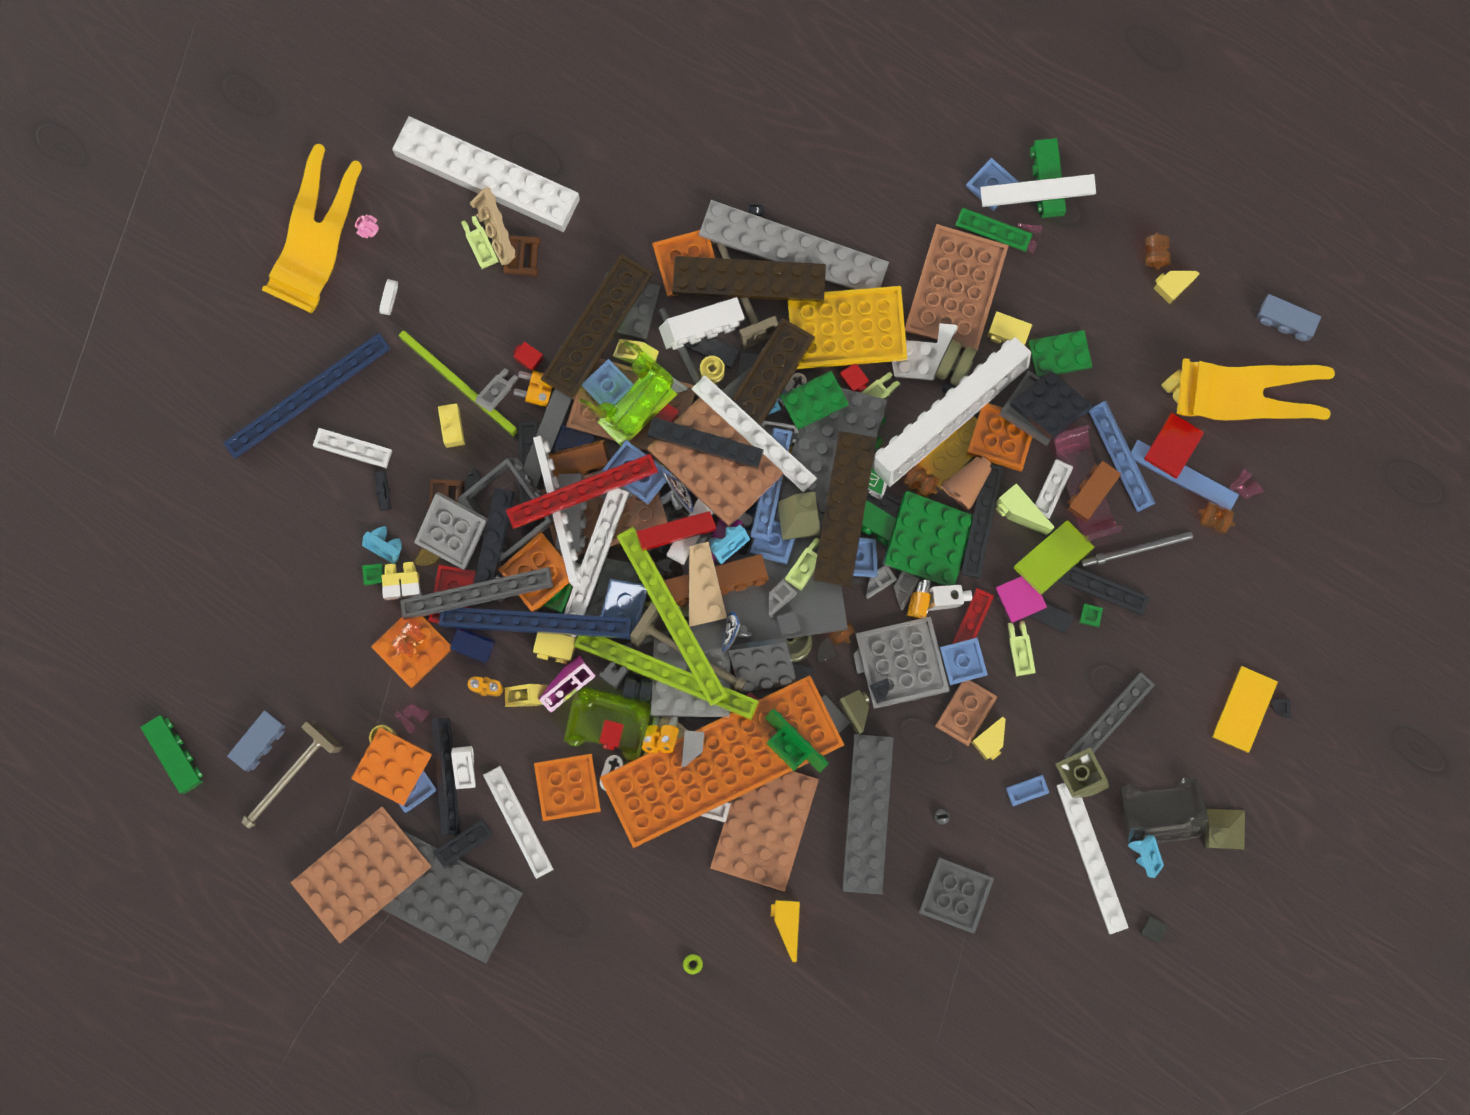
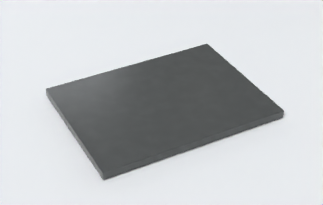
M816 536L796 538L787 565L763 558L769 579L764 585H752L743 591L737 592L734 590L722 596L726 615L731 612L737 613L741 625L747 626V631H752L751 639L736 636L732 645L848 630L842 587L813 581L814 573L802 590L788 583L797 594L772 618L769 617V592L782 579L785 580V577L799 557L810 546ZM754 538L751 540L746 556L739 554L738 549L722 564L753 556L750 555V550ZM819 545L813 551L816 554L818 553ZM689 557L685 564H682L684 575L689 574ZM796 611L801 631L782 636L777 616ZM726 618L690 627L702 651L723 648Z

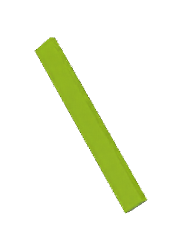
M402 331L399 334L400 339L512 437L518 433L517 428L498 411L493 409L489 412L477 404L475 400L478 394L407 332Z

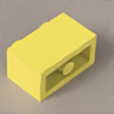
M996 312L987 337L999 344L1001 342L1005 343L1007 340L1011 341L1016 337L1025 346L1032 324Z
M457 403L439 406L438 411L444 445L446 448L465 445L460 410Z
M537 633L533 653L537 654L539 659L548 660V657L555 658L557 663L567 664V661L571 662L573 660L576 638L560 634Z

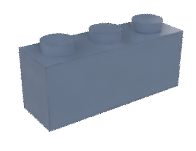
M1268 294L1256 319L1260 320V323L1263 325L1277 327L1278 331L1282 333L1293 334L1300 341H1309L1316 331L1321 316Z
M264 710L227 757L243 770L253 771L259 765L260 757L263 754L266 755L271 750L273 741L280 739L285 731L283 729L286 726Z

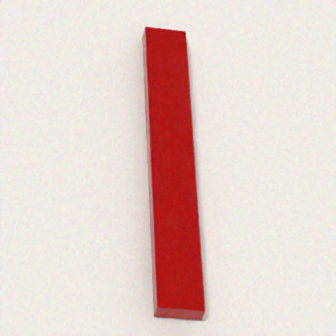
M648 454L506 509V513L514 529L656 474L658 470L651 454Z

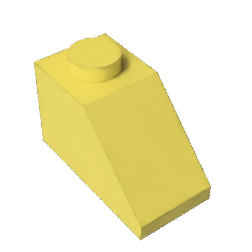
M1169 271L1166 275L1162 273L1155 280L1157 284L1154 289L1170 304L1197 278L1199 273L1197 271Z
M619 339L613 357L639 367L652 369L659 351L644 342Z
M526 684L505 687V707L543 705L538 698L548 685Z
M1004 717L1000 718L971 742L985 760L989 758L993 760L1001 754L999 750L1003 747Z

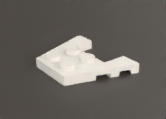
M940 324L937 343L906 340L907 360L892 361L894 376L933 381L958 326Z

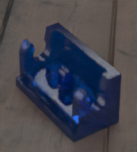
M459 628L455 633L450 649L486 663L491 656L496 641Z

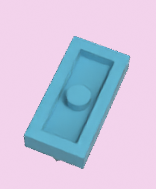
M741 525L726 527V537L724 539L709 538L710 550L720 564L725 562L750 540Z
M386 526L379 527L371 533L367 531L363 536L362 546L390 563L396 564L402 547L401 540L393 539L385 542L387 535Z
M1147 835L1143 841H1134L1128 844V846L1141 854V857L1136 862L1146 869L1148 877L1155 878L1164 864L1155 836Z

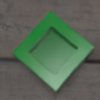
M382 564L362 566L365 586L382 584Z
M1083 604L1079 623L1099 627L1103 608Z

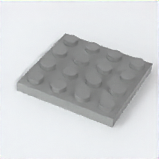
M931 616L856 633V640L873 709L949 692ZM888 678V694L882 702L877 704L870 685Z
M654 639L653 658L692 673L680 652L659 639ZM722 649L703 651L708 661L731 674V658L728 650L724 653ZM716 675L721 685L730 689V682ZM653 680L652 717L730 716V711L716 705L710 706L706 701Z

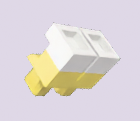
M413 562L403 563L404 573H397L396 564L385 565V575H382L383 598L385 600L422 596L419 573L416 571Z

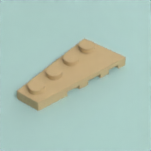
M490 187L483 188L470 204L472 208H477L479 213L476 216L480 222H484L486 226L485 233L487 237L492 238V247L502 265H506L515 258V250L509 241V234L504 227L502 214L497 208L495 195Z
M709 542L690 546L689 627L727 618Z

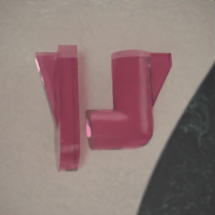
M1023 223L1017 224V227L1039 234L1043 227ZM1033 239L1030 240L1027 248L1031 253L1035 252L1038 242Z
M1246 469L1230 486L1231 491L1238 489L1237 491L1244 499H1248L1254 494L1262 493L1264 490L1257 481L1248 488L1242 485L1253 475Z
M410 704L403 711L405 717L398 711L394 715L404 725L408 733L411 734V732L415 731V726L407 718L413 715L422 722L430 712Z

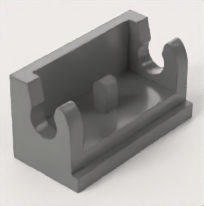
M612 662L599 676L617 690L626 678V675L629 674V671L624 666L619 671L616 670L617 666L615 662Z

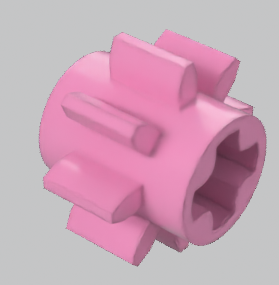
M367 214L366 216H360L355 223V227L358 229L356 233L363 238L373 237L379 228L375 224L377 219Z

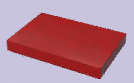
M1171 413L1144 460L1177 479L1204 432Z
M438 565L433 593L474 584L476 571ZM440 613L429 615L428 621L439 623Z

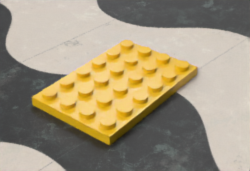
M901 286L825 292L824 302L788 300L789 321L815 336L814 342L797 369L907 360Z

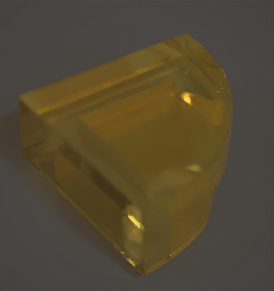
M422 548L414 564L429 566L437 562L440 557Z

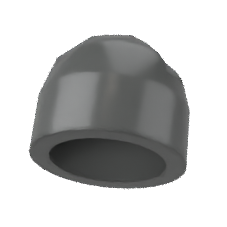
M945 809L937 810L934 814V820L936 823L944 825L949 822L950 814ZM947 814V818L938 819L937 817L938 815Z

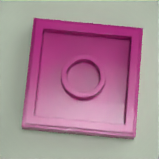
M1022 576L995 588L1011 623L1047 608L1042 595Z

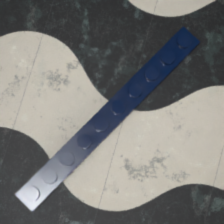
M380 333L376 334L223 442V444L234 459L238 458L391 350Z
M457 608L440 612L439 626L631 639L632 619Z

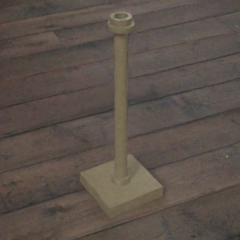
M712 241L713 244H717L723 259H731L725 245ZM740 298L752 324L739 330L741 344L746 349L769 340L778 326V322L775 316L759 322L749 299Z
M651 603L630 635L631 645L639 649L646 636L652 635L680 652L674 639L654 628V624L659 616L655 605ZM708 661L715 674L735 685L734 689L736 691H741L747 681L743 677L738 679Z
M306 721L301 727L313 738L314 742L251 814L243 816L241 822L250 829L256 825L254 821L319 747H323L329 753H339L344 748L317 721Z

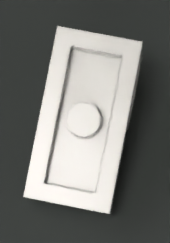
M473 747L452 748L451 755L456 789L476 787Z

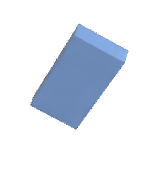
M1043 775L1006 788L1012 806L1049 793Z

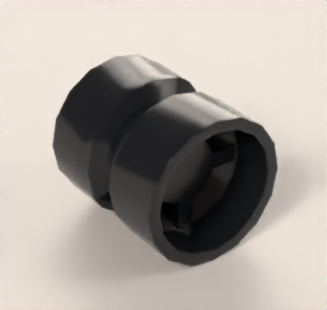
M627 674L623 699L635 700L638 698L639 701L650 703L653 679L644 676L639 679L637 675Z

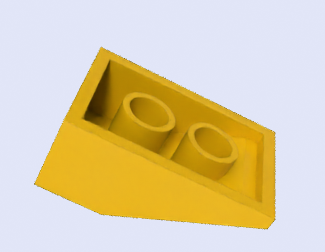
M775 901V905L771 904V916H774L775 924L791 961L796 962L800 902Z

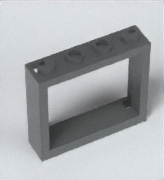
M512 457L505 459L457 498V500L463 506L487 518L474 497L509 469L512 470L531 499L544 494L535 487L533 478L526 474L521 461ZM553 515L545 516L546 520L510 549L504 542L500 561L508 560L540 532L554 523ZM485 525V528H484V530H483V532H482V536H483V537H484V534H485L486 525Z

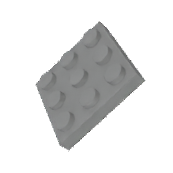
M437 492L414 543L464 570L468 566L488 518Z

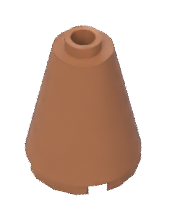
M983 456L981 459L976 457L942 482L940 487L950 497L952 496L958 504L969 510L992 470L990 467L991 463Z

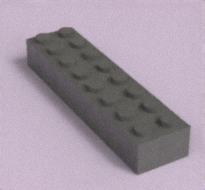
M857 734L853 736L842 884L843 892L880 895L883 892L894 737Z

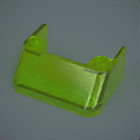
M625 342L624 345L637 356L632 363V371L639 379L617 407L608 402H603L598 407L584 399H580L579 402L620 434L632 436L671 389L673 377L636 344Z

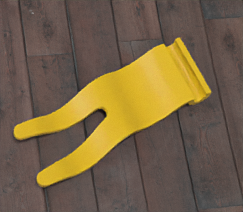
M316 144L308 157L301 188L291 214L285 246L269 274L268 284L262 288V291L309 313H313L316 309L320 293L332 273L342 228L348 215L356 181L362 170L360 162L353 161L343 176L331 208L321 223H317L314 220L319 193L321 164L325 153V148L321 144Z
M1185 358L1182 361L1177 414L1183 416H1202L1214 420L1313 418L1326 420L1331 414L1327 408L1312 404L1290 403L1266 398L1263 395V390L1268 387L1309 380H1329L1334 377L1335 372L1331 367L1320 365L1224 367L1202 361L1190 362V359Z

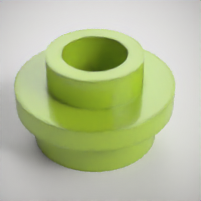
M691 954L684 959L683 967L687 973L697 974L701 971L703 962L698 955ZM690 961H696L697 966L691 968L689 966Z

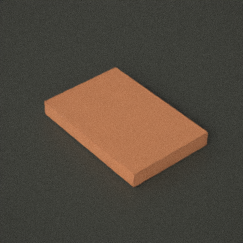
M971 680L961 682L935 727L964 745L969 746L998 696Z

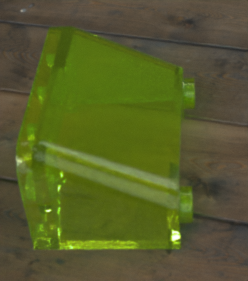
M582 687L573 698L564 742H568L572 746H579L585 740L600 744L599 741L605 720L624 724L620 746L616 749L622 750V755L625 759L634 761L641 756L642 744L651 718L652 705L638 700L623 699V696Z

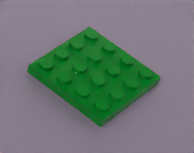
M905 491L882 564L941 586L955 585L967 547L973 515Z

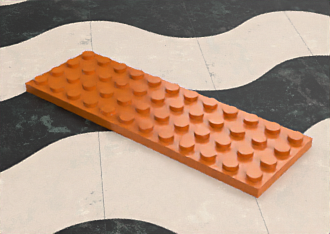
M809 675L758 700V706L751 720L731 713L729 717H723L696 730L697 732H704L703 752L686 767H682L684 737L676 740L674 750L671 753H662L661 750L658 753H649L601 776L602 784L632 847L635 848L793 771L766 744L778 732L765 719L772 709L781 713L784 719L791 726L795 727L798 733L808 740L812 747L823 756L844 746L811 676ZM805 760L799 767H801V766H803V765H805V764H807V763H809V762H808L807 760Z

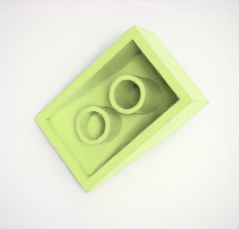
M1017 484L1004 493L995 504V509L1000 516H1005L1007 519L1039 533L1048 535L1054 528L1051 522Z

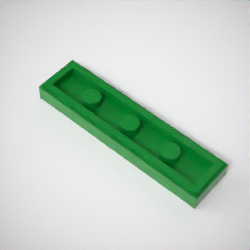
M965 208L961 209L956 222L958 227L1025 252L1033 235L1027 231Z

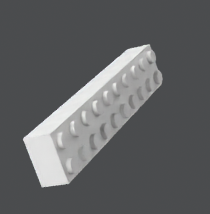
M410 116L392 148L396 157L478 194L483 188L490 187L495 195L496 202L562 232L565 231L580 200L578 192Z
M1016 337L1011 341L1007 340L997 353L993 352L988 357V361L983 365L979 364L969 377L965 376L956 388L952 387L948 390L942 400L938 399L935 401L928 412L924 411L921 413L914 424L910 423L907 425L900 436H894L886 448H880L875 454L874 472L891 487L982 407L1029 368L1031 351Z

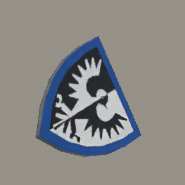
M664 473L672 490L660 498L661 503L664 505L671 500L676 510L684 506L692 514L693 503L687 488L678 479Z
M735 612L729 613L726 618L723 653L731 647L736 636L747 639L752 637V631H747V626L741 625L740 618Z

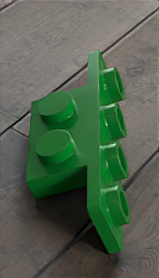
M772 709L766 715L765 719L778 731L766 744L793 771L807 760L821 773L829 764L825 757L818 753L811 743L804 739L797 729L784 719L781 713Z

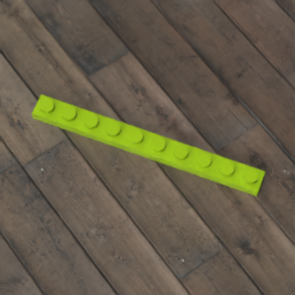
M632 527L617 535L620 544L710 706L727 698L725 690L647 550H641L635 528Z
M578 636L574 646L578 649L607 661L615 662L619 666H624L631 671L708 702L694 675L690 672L605 637ZM722 686L728 697L714 705L751 720L759 701Z

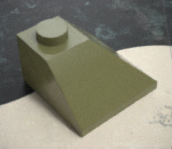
M815 492L795 494L778 502L782 540L821 535Z
M860 690L849 694L838 702L857 735H861L864 730L869 709L867 703L870 702L866 693H861Z
M1091 747L1055 764L1073 799L1092 796L1109 788L1108 780Z
M1205 809V848L1244 850L1245 811Z

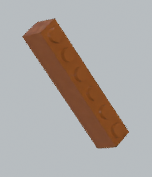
M762 554L715 566L722 596L734 590L737 592L743 591L752 585L761 586L769 581ZM689 574L664 580L677 606H688Z

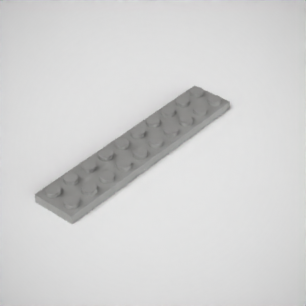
M713 200L710 202L699 233V237L768 261L826 264L825 281L851 290L880 288L889 264L888 261Z

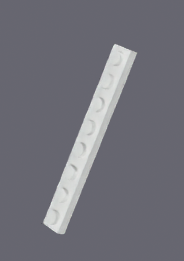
M705 375L692 388L696 395L754 447L764 449L763 454L803 493L817 480L809 470Z
M541 436L533 439L546 491L550 493L560 487L559 481L553 474V470H555L552 458L549 459L548 452L551 451L549 443ZM561 510L552 515L569 583L575 587L581 585L582 572L580 567L576 566L575 560H578L576 550L572 549L571 546L573 537L571 531L567 530L566 524L569 523L567 514Z
M617 488L607 493L580 568L582 572L581 585L573 587L564 614L585 615L627 501L628 491Z
M1065 783L1057 785L1060 799L1108 933L1113 934L1127 929L1126 919L1082 797L1073 799Z

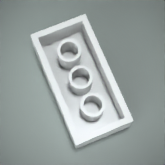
M736 297L669 318L659 327L666 349L672 347L673 350L683 347V344L687 342L695 344L706 336L710 339L718 336V333L722 331L725 333L736 330V327L740 326V322L745 318Z

